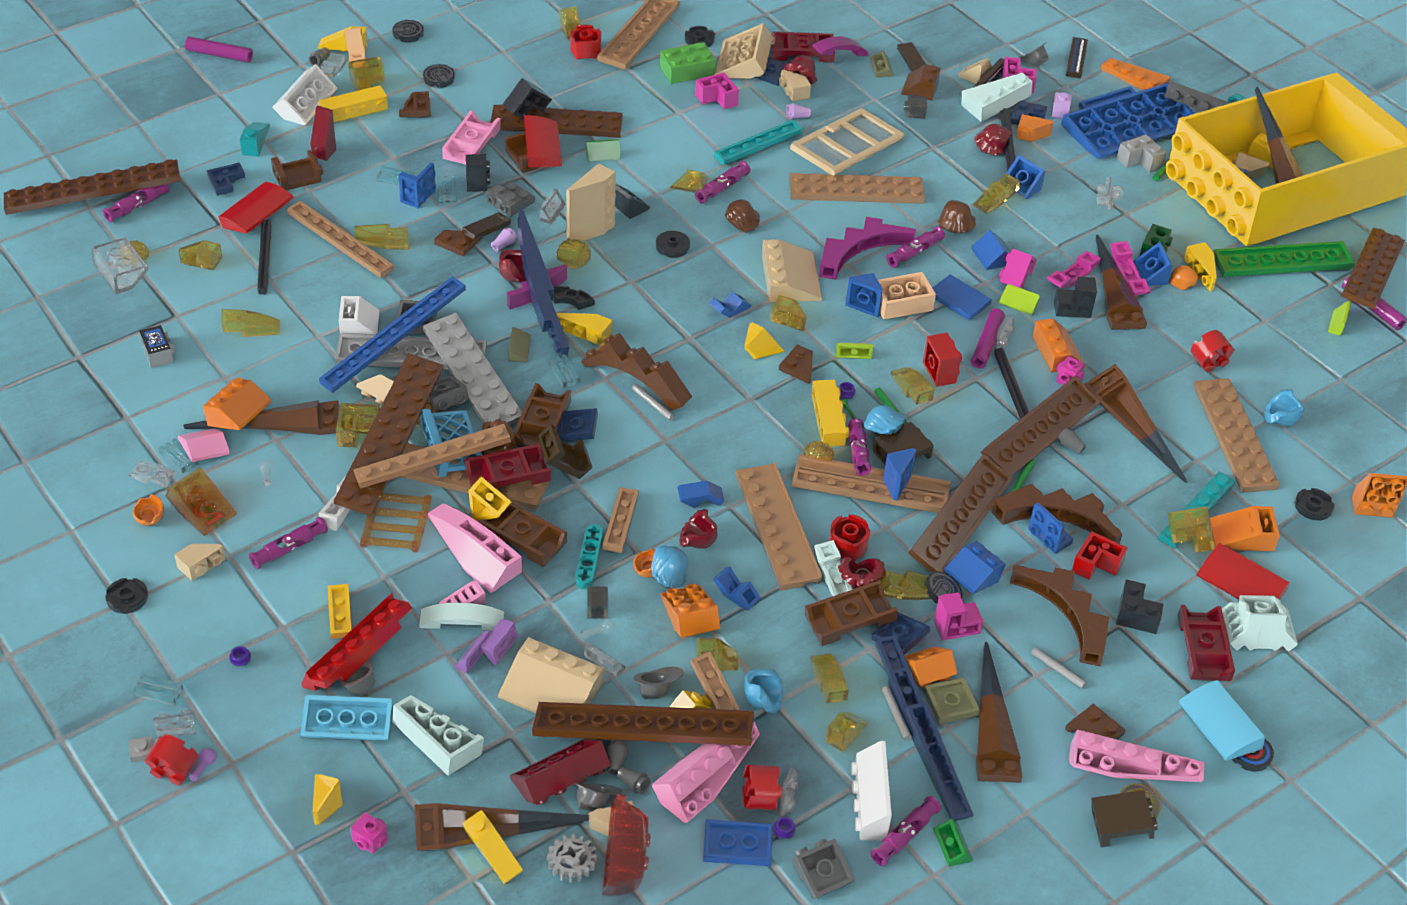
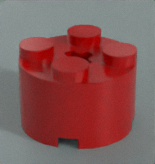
M585 24L578 25L575 30L570 31V51L575 59L597 58V55L601 52L600 29L597 28L596 30L592 25Z
M1219 330L1209 331L1202 335L1203 339L1200 342L1197 340L1194 342L1190 352L1207 373L1217 366H1226L1230 362L1229 358L1235 350Z
M849 515V517L843 518L839 516L834 519L831 524L829 541L834 540L841 558L851 557L856 562L858 558L866 554L870 539V529L867 521L857 515Z
M164 734L162 737L161 735L159 736L144 762L151 768L150 773L158 779H161L163 776L167 777L171 783L180 786L198 760V753L192 747L189 750L184 747L185 742L183 740Z
M745 766L743 778H746L745 785H742V800L746 809H777V799H780L782 796V786L778 785L780 777L779 766Z

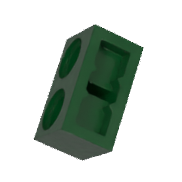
M1152 224L1142 243L1139 256L1159 242L1162 243L1167 253L1168 247H1170L1173 237H1170L1172 230Z

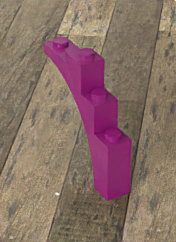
M866 217L864 229L846 227L844 240L826 237L819 277L836 280L844 264L855 255L875 247L904 245L915 239L916 229L882 224L883 219Z

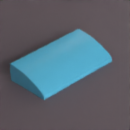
M1218 680L1195 689L1179 700L1182 708L1225 761L1263 748L1265 736Z
M305 695L300 737L388 741L393 717V699Z

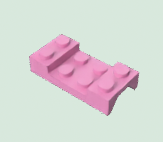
M469 111L443 146V159L466 165L465 155L480 154L488 140L495 138L501 129L500 118H496L492 123L479 120L473 111Z

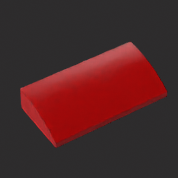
M524 115L528 168L562 166L557 122L540 116Z
M265 181L218 217L222 228L247 234L294 197L282 187Z
M1218 543L1196 575L1238 600L1240 595L1275 596L1280 600L1286 593L1290 583L1221 543Z

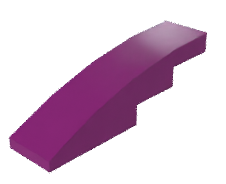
M566 264L547 269L553 287L559 286L567 280ZM527 281L521 282L519 289L507 292V306L510 310L532 302Z

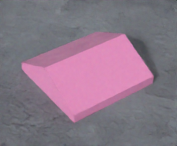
M216 428L178 436L180 443L192 462L229 455L230 451L224 434Z

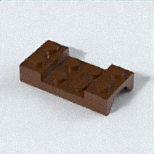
M535 383L513 432L516 436V446L525 447L539 444L538 435L550 424L558 429L563 414L568 410L571 403V390L565 391L562 395L546 393L540 384Z
M511 503L499 518L488 519L487 521L480 519L478 521L500 539L526 552L527 559L542 567L567 543L566 531L514 503Z
M880 580L805 606V616L821 646L839 641L842 634L874 623L879 627L896 621L898 613L897 608H892L886 599Z

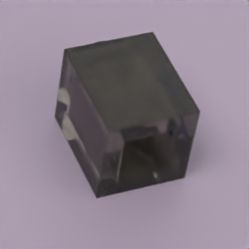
M908 95V100L904 101L903 111H906V117L925 119L927 96Z
M587 587V619H608V587Z

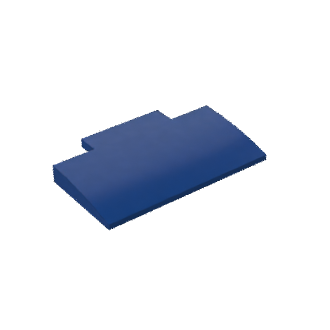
M1167 83L1140 92H1136L1132 86L1080 101L1078 107L1081 110L1065 114L1061 125L1087 151L1101 159L1117 154L1120 143L1143 135H1148L1153 141L1173 136L1176 133L1178 119L1195 113L1186 104L1164 97L1169 86Z

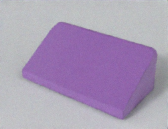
M501 619L481 644V650L493 665H497L517 640L518 634L515 623Z
M484 631L474 640L455 664L456 669L465 673L470 671L484 653L480 646L488 637L489 631Z

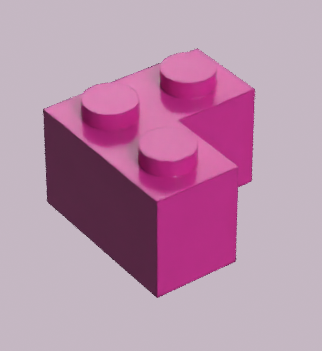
M1005 57L1002 79L1023 73L1032 80V94H1034L1037 79L1036 69L1021 68L1020 58Z
M723 72L697 79L695 96L702 104L717 101L723 109L738 106L739 89Z
M1012 249V252L1007 254L1005 269L1002 268L1000 272V282L1023 289L1027 276L1032 275L1037 260L1030 254Z
M958 592L939 596L934 624L941 640L944 641L981 634L983 618L976 603H963Z

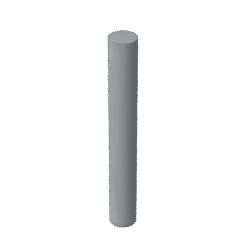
M637 384L633 385L632 390L669 421L674 418V415L640 386Z
M1037 647L1032 650V655L1083 689L1087 684L1085 680Z
M888 685L883 686L881 690L904 740L908 741L912 738V735Z

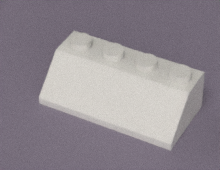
M315 64L297 79L275 103L273 108L284 120L305 125L315 115L316 106L319 105L318 100L331 97L338 88Z
M880 741L858 752L855 762L851 763V775H855L852 791L853 794H857V799H854V812H858V818H855V831H859L860 840L882 841L888 835L892 815L885 741Z

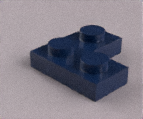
M1020 101L1014 106L1011 124L1019 125L1022 114L1045 119L1048 106Z
M239 162L207 170V176L218 196L234 192L231 181L245 178V172Z

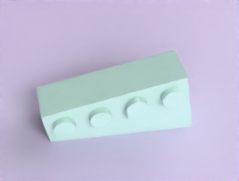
M1023 73L964 90L962 91V106L980 122H983L1000 113L1004 108L1007 109L1032 96V80Z
M412 695L396 703L393 706L392 723L448 776L482 755L484 737L479 734L475 736L468 732L467 727L454 724L448 716L437 714L433 711L434 708Z

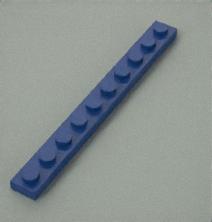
M454 276L450 277L320 377L319 383L334 393L466 290V285Z

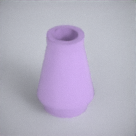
M794 103L788 104L786 107V117H790V119L810 117V108Z
M511 228L503 229L494 242L491 243V246L498 252L515 243L517 236Z

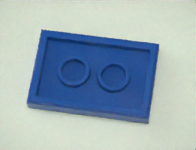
M951 274L932 287L936 294L935 300L968 320H971L984 310L992 301L989 297Z
M706 819L703 862L771 866L773 824Z

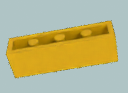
M381 85L318 100L319 106L332 109L334 122L388 109L387 95Z
M815 380L812 383L811 395L822 446H845L846 438H849V428L845 427L846 414L842 413L843 401L839 400L840 388L836 387L835 380Z

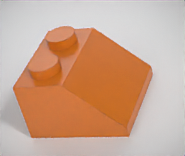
M933 646L904 655L914 681L920 688L931 685L933 681L943 682L950 680L952 675L957 674L952 649Z

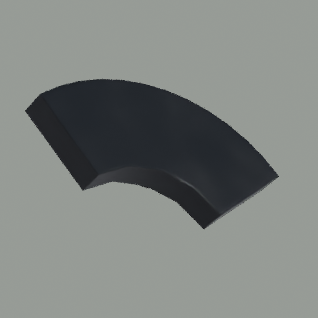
M567 286L554 287L552 300L555 304H571L578 310L595 305V300L582 290L577 291Z

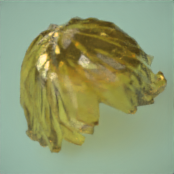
M568 238L559 245L556 257L557 260L566 264L571 269L582 268L591 258V248L580 239L571 240Z

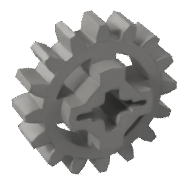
M574 834L571 835V839H567L563 835V841L561 842L556 839L555 846L550 845L549 853H547L548 868L553 869V876L560 874L561 881L567 877L571 883L573 878L581 881L582 875L589 877L590 870L594 871L595 863H597L596 848L591 847V841L583 842L584 836L575 839Z

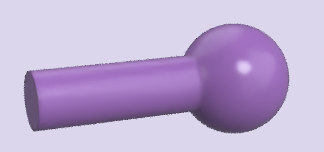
M204 748L199 753V762L189 776L192 781H197L206 766L216 761L217 755L213 749Z

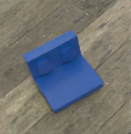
M430 162L417 177L405 172L399 174L401 203L419 208L435 192L436 171L434 170V163Z
M1040 503L1034 504L1028 530L1055 554L1071 545L1073 538L1064 530V525Z

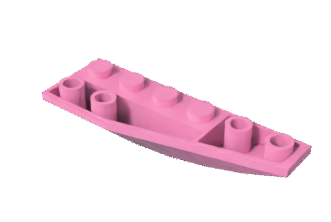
M444 503L428 513V517L464 571L490 593H493L522 573L521 556L497 535L470 516Z
M755 722L753 723L751 746L703 744L655 781L652 787L660 804L684 823H688L718 796L759 737L760 733Z
M1081 730L1076 731L1070 744L1069 763L1075 768L1114 778L1203 782L1204 762Z

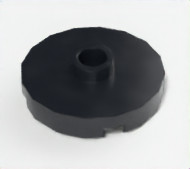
M666 231L657 236L656 250L662 255L666 254L671 258L681 257L690 249V240L682 232Z

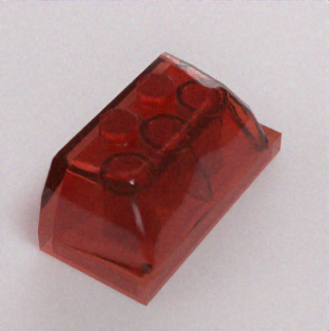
M617 794L610 809L602 895L606 896L627 894L639 888L644 870L648 868L649 857L646 856V847L649 848L651 834H648L649 819L638 807L626 802V795Z

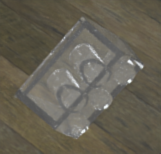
M126 237L92 247L93 264L115 294L133 289L148 271V266Z

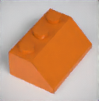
M1053 318L1036 321L1033 338L1051 373L1058 372L1057 367L1061 361L1064 362L1068 356L1084 363L1066 328Z
M234 378L220 392L210 398L203 405L208 426L241 430L272 401L251 380Z

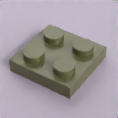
M965 678L925 686L924 692L939 724L979 716L980 709Z

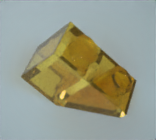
M577 6L562 8L558 12L561 28L567 40H570V31L575 30L576 26L580 25Z
M203 240L179 248L181 264L215 270L222 259L221 244Z
M779 295L771 310V321L804 332L807 316L798 302Z
M696 638V657L711 652L720 670H738L737 650L718 638Z
M840 712L828 726L826 742L844 753L867 725V722L851 712Z

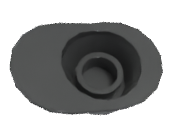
M1046 43L1018 58H1021L1031 67L1040 66L1049 59L1044 47Z
M369 659L345 682L341 681L342 686L346 687L352 695L363 694L367 697V691L375 685L373 667Z
M664 667L650 672L638 673L634 676V681L640 685L642 698H658L667 693L671 682L681 678L684 671L679 667Z
M574 783L578 786V807L583 810L594 811L598 808H603L610 795L623 793L622 789L611 785Z

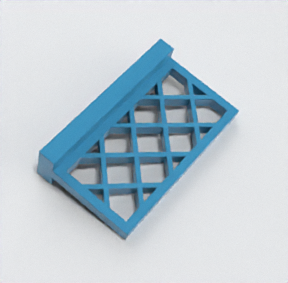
M422 409L420 425L428 447L452 440L454 437L464 436L458 433L460 430L468 434L474 433L466 410L431 413L430 409ZM463 418L464 421L462 423H459L453 419ZM441 419L445 421V423L441 425L437 423L435 420ZM451 424L457 428L454 431L447 428V426ZM443 431L449 434L450 436L448 438H445L441 436L440 433ZM481 451L467 455L464 458L455 459L460 462L459 464H450V461L435 465L438 477H446L447 472L465 470L464 459L481 456Z

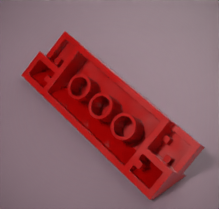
M392 593L388 595L305 673L301 683L302 687L317 692L321 687L327 689L336 680L345 682L401 629L398 621L412 609L410 603L395 599Z

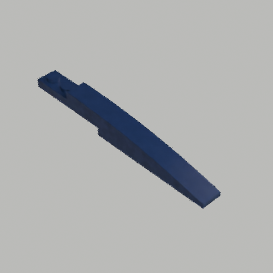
M519 208L517 223L520 250L534 310L542 332L548 331L549 337L553 339L554 351L558 353L560 359H565L568 357L569 345L552 303L554 287L524 210Z
M896 635L876 639V648L889 677L888 685L912 735L914 745L950 819L953 818L955 821L973 817V812L927 702L922 700Z

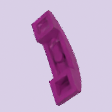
M830 37L813 44V48L821 55H833L835 50H851L856 56L869 55L858 42L848 37Z

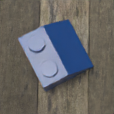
M975 541L964 546L945 567L944 571L972 594H975L998 583L1006 564L998 556L985 548L983 544Z

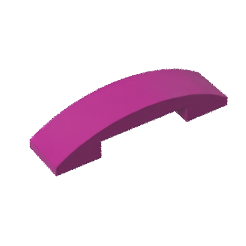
M1128 241L1111 243L1113 260L1134 295L1149 294L1151 292L1145 278L1141 279L1132 260L1133 252Z
M1087 250L1077 257L1073 265L1062 272L1057 270L1048 276L1047 280L1063 289L1076 285L1077 277H1086L1098 265L1101 258Z

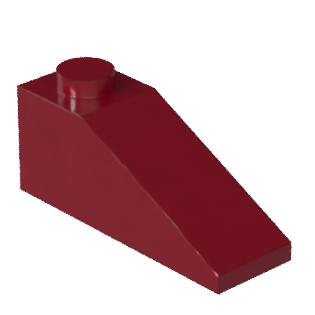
M317 105L310 145L312 154L324 161H327L336 151L332 109Z

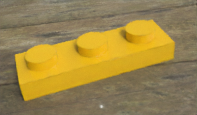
M329 585L328 602L331 639L343 638L352 630L349 585Z

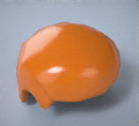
M1181 265L1172 271L1169 281L1174 287L1186 290L1190 286L1192 288L1195 286L1198 275L1190 266Z
M153 494L149 498H140L133 508V516L136 522L144 526L156 525L162 520L164 515V504L161 498Z
M653 548L637 554L633 561L635 572L644 578H653L651 570L655 552Z

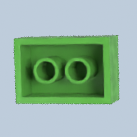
M704 42L660 51V68L670 84L715 75L716 59Z

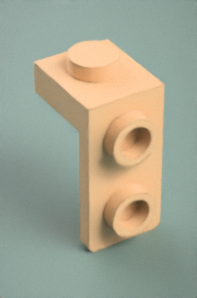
M360 28L344 30L350 66L361 67L366 64V54Z

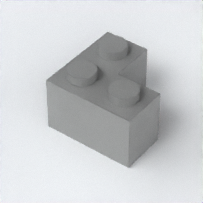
M1143 135L1120 143L1117 159L1126 168L1140 163L1148 172H1152L1163 166L1166 152L1148 135Z

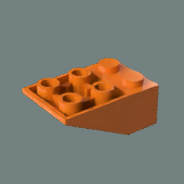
M1370 473L1355 487L1351 497L1354 513L1356 515L1394 517L1407 487V476Z
M1251 506L1210 518L1215 547L1218 543H1221L1232 550L1274 552L1280 537L1273 507Z
M688 584L684 588H671L666 592L660 593L672 625L681 638L720 629L718 606L699 584Z

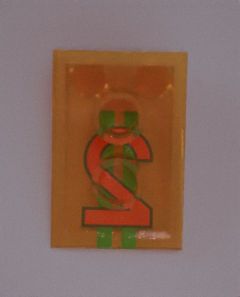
M201 467L170 486L165 495L177 512L203 536L237 514Z

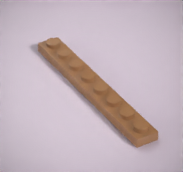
M302 201L287 208L290 216L379 278L394 271L392 263Z
M501 424L354 469V475L359 487L363 488L510 443L511 439L505 425Z

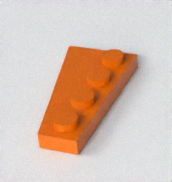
M1109 58L1101 66V70L1141 90L1165 83L1168 84L1171 79L1169 76L1113 58Z

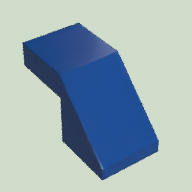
M731 291L724 302L713 298L710 302L718 312L729 318L752 306L741 295Z
M707 480L683 484L677 487L680 502L696 508L705 499L718 506L725 502L722 488Z
M731 567L724 568L713 579L723 596L745 610H749L761 598L751 582L740 583Z

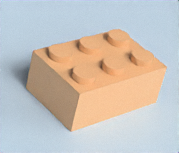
M923 272L878 280L883 288L880 314L884 320L933 311L936 294Z

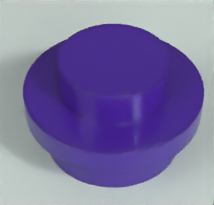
M843 382L838 386L841 398L849 399L855 396L856 390L852 383Z
M237 646L232 649L229 655L230 662L235 666H244L250 662L251 653L246 647Z
M781 817L774 823L773 831L777 837L789 839L794 836L796 826L790 818Z

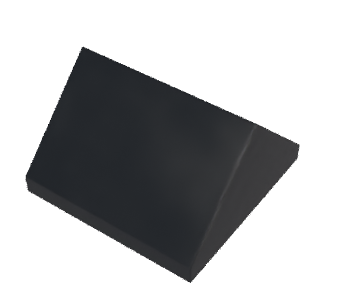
M616 183L615 207L629 219L650 209V206L634 193Z

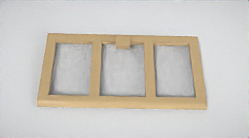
M860 108L791 143L790 149L834 176L905 138V135L898 129Z

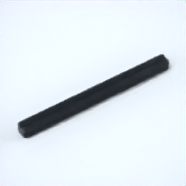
M1004 108L1000 111L1001 125L1011 132L1004 148L1008 171L1016 158L1010 113Z
M264 220L261 223L257 293L260 295L266 294L268 288L272 226L270 220Z
M1002 347L996 348L994 355L1019 418L1022 419L1029 413V410Z

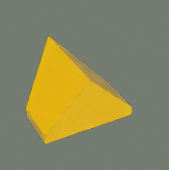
M755 323L749 324L744 349L754 360L785 352L765 328Z
M482 477L468 491L472 518L476 521L499 518L512 503Z
M315 774L313 819L314 825H319L339 809L343 802L339 779Z

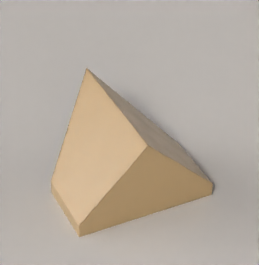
M987 57L965 67L958 76L976 84L992 67L991 62Z

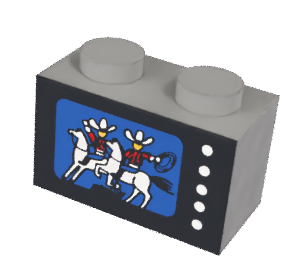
M161 325L139 331L141 343L151 368L173 362L174 347L172 343L169 344L168 332H164Z

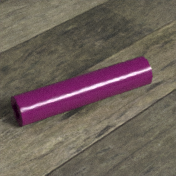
M190 36L185 41V49L187 51L250 63L253 59V50L251 48Z
M1347 277V278L1344 280V282L1342 283V288H1343V289H1344V287H1345V285H1346V283H1347L1349 277ZM1381 297L1375 309H1370L1395 330H1400L1407 323V317Z
M992 309L988 315L970 360L975 368L982 369L988 362L1005 319V313L1001 309Z

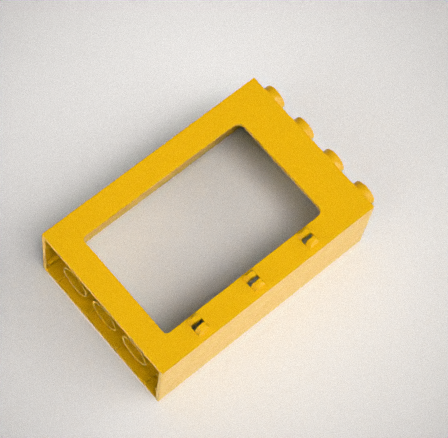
M1336 72L1262 95L1290 149L1319 141L1345 163L1262 189L1232 163L1238 152L1247 155L1253 140L1260 133L1266 135L1256 96L1179 118L1176 133L1172 137L1170 159L1166 163L1168 177L1171 180H1175L1186 190L1189 197L1197 200L1211 217H1215L1226 227L1230 235L1238 238L1247 247L1405 196L1407 192V128Z

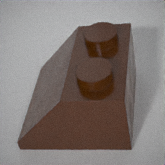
M925 64L908 74L902 95L932 101L939 84L941 67Z

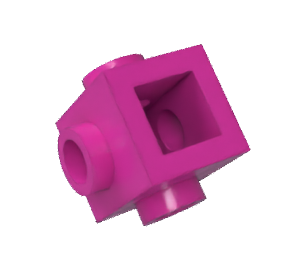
M1068 356L1057 367L1058 376L1056 382L1064 385L1074 376L1081 381L1085 374L1083 371L1084 363Z
M365 812L351 827L352 841L360 849L368 850L374 854L388 840L387 825L383 820L375 819Z

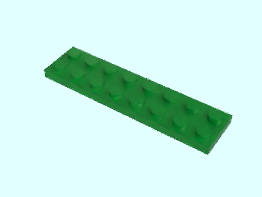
M1344 241L1214 249L1213 251L1214 259L1223 277L1351 269L1355 266V261Z

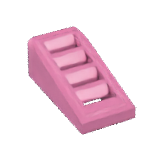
M474 580L440 601L439 604L458 603L457 601L460 600L461 603L481 605L486 603L485 592L479 583Z

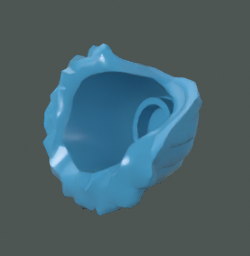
M1292 389L1281 390L1280 393L1273 396L1270 402L1267 403L1264 419L1269 424L1276 423L1283 426H1291L1302 417L1304 407L1293 395Z
M880 405L868 413L864 427L871 430L874 434L891 435L902 427L906 416L903 413L896 412L890 406Z
M658 546L655 549L651 566L653 577L659 584L668 588L681 587L687 577L688 558L686 554L676 546Z
M770 669L750 670L746 674L744 691L747 702L751 706L763 708L767 713L775 714L780 710L784 697L782 679L778 676V673Z

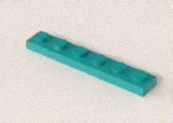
M790 120L714 152V157L723 165L729 164L799 135L803 132V127L796 121Z
M1219 471L1159 534L1158 540L1175 549L1230 491L1236 480Z

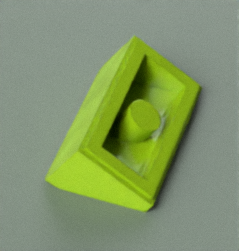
M1007 284L999 303L1032 315L1038 306L1040 295Z
M1348 300L1333 311L1328 328L1329 333L1342 335L1351 301Z
M837 342L835 348L836 358L872 359L874 344Z

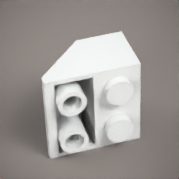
M341 296L339 312L340 334H378L379 309L360 296Z

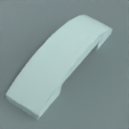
M834 540L815 545L817 559L832 596L852 590V586L841 577L838 565H840L841 555Z
M472 603L437 604L421 609L419 628L440 629L441 624L482 625V630H493L499 621L504 619V611Z

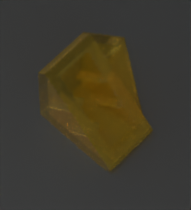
M687 169V172L669 188L695 193L698 189L704 188L708 176L704 172Z

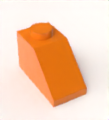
M1022 114L1016 138L1033 142L1051 136L1054 121Z

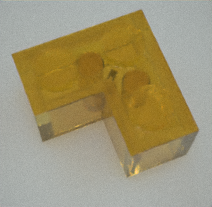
M380 56L348 62L349 75L355 91L373 87L372 83L385 81L384 65Z
M340 404L336 426L338 447H357L359 434L368 433L380 410L379 404Z
M1207 506L1167 513L1173 543L1193 540L1195 553L1214 550L1215 545Z

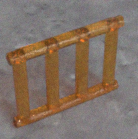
M383 493L379 502L421 504V511L378 508V502L372 516L367 515L360 546L374 545L411 549L413 552H418L432 496L429 494L425 495V497ZM376 515L419 519L417 526L374 522ZM371 530L415 534L413 541L370 537Z

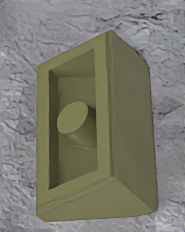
M885 51L870 57L876 77L894 76Z
M512 327L509 361L527 362L531 335L515 327Z

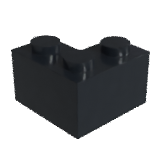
M521 78L503 105L512 114L524 119V115H527L532 107L543 112L552 101V98L541 88Z
M486 154L465 155L467 192L487 191V184H491L490 161H486Z
M1077 277L1074 290L1057 289L1054 299L1056 316L1091 318L1097 295L1095 278Z
M1126 579L1121 593L1116 625L1156 634L1164 604L1143 599L1146 584Z

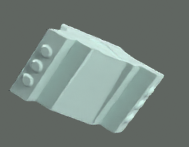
M1240 595L1239 602H1230L1222 608L1229 642L1236 651L1245 645L1250 651L1253 649H1273L1276 651L1284 646L1289 652L1298 645L1289 610L1275 596Z

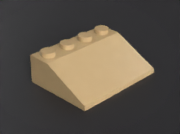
M764 23L723 41L715 75L725 72L729 78L751 79L765 73L773 37Z
M598 164L567 189L568 245L604 235L615 226V171Z
M763 240L762 261L769 302L822 301L813 252L783 240Z
M528 637L515 657L498 694V698L533 713H536L539 702L590 704L603 684L604 668Z

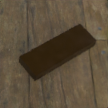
M912 42L897 45L899 53L911 72L926 64Z
M498 212L464 226L462 233L476 240L511 225V219Z

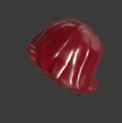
M800 55L783 66V70L806 75L810 84L818 81L815 75V63L807 56Z
M992 123L975 136L974 142L983 153L992 156L1002 154L1011 132L1000 124Z
M507 249L500 253L499 270L501 276L507 281L519 283L526 281L521 250Z
M707 509L697 510L689 518V521L685 523L680 533V546L706 549L716 541L718 527L708 516Z
M844 557L840 561V565H838L841 577L847 580V583L853 588L878 581L886 571L884 568L885 563L876 558L855 563L851 557Z

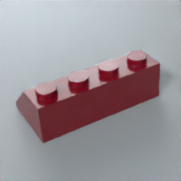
M584 738L511 774L510 778L527 802L540 805L548 801L547 797L566 792L567 787L574 783L582 784L586 781L587 777L602 774L605 772V768L611 766L602 741Z

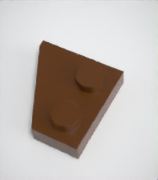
M429 91L412 92L409 96L410 98L404 103L403 110H399V118L431 116Z
M443 230L434 239L435 245L464 257L482 237L473 240L463 234L462 231Z
M797 344L780 363L779 371L810 384L813 351Z
M1094 703L1066 724L1065 728L1070 733L1072 730H1081L1116 740L1120 739L1125 733V729Z

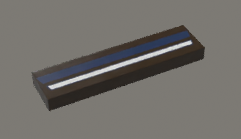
M1073 37L1066 76L1082 77L1088 39Z
M1000 58L973 87L996 81L1002 75L1004 59Z

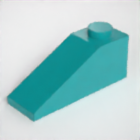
M253 122L243 129L240 137L242 155L259 157L270 128V123Z

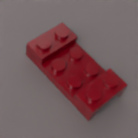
M772 32L771 50L772 58L775 60L788 61V55H804L809 57L818 56L819 62H834L835 52L833 55H821L813 48L814 43L834 37L833 33Z
M540 443L464 459L465 471L471 487L480 477L484 478L494 488L529 480L532 485L551 481V469L547 468Z
M1181 605L1178 612L1180 630L1184 632L1189 657L1187 666L1190 680L1232 681L1235 667L1222 607L1216 606L1207 613L1190 612L1185 605Z

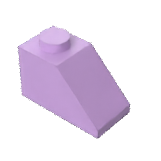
M1055 93L1052 117L1063 119V116L1069 113L1072 95Z

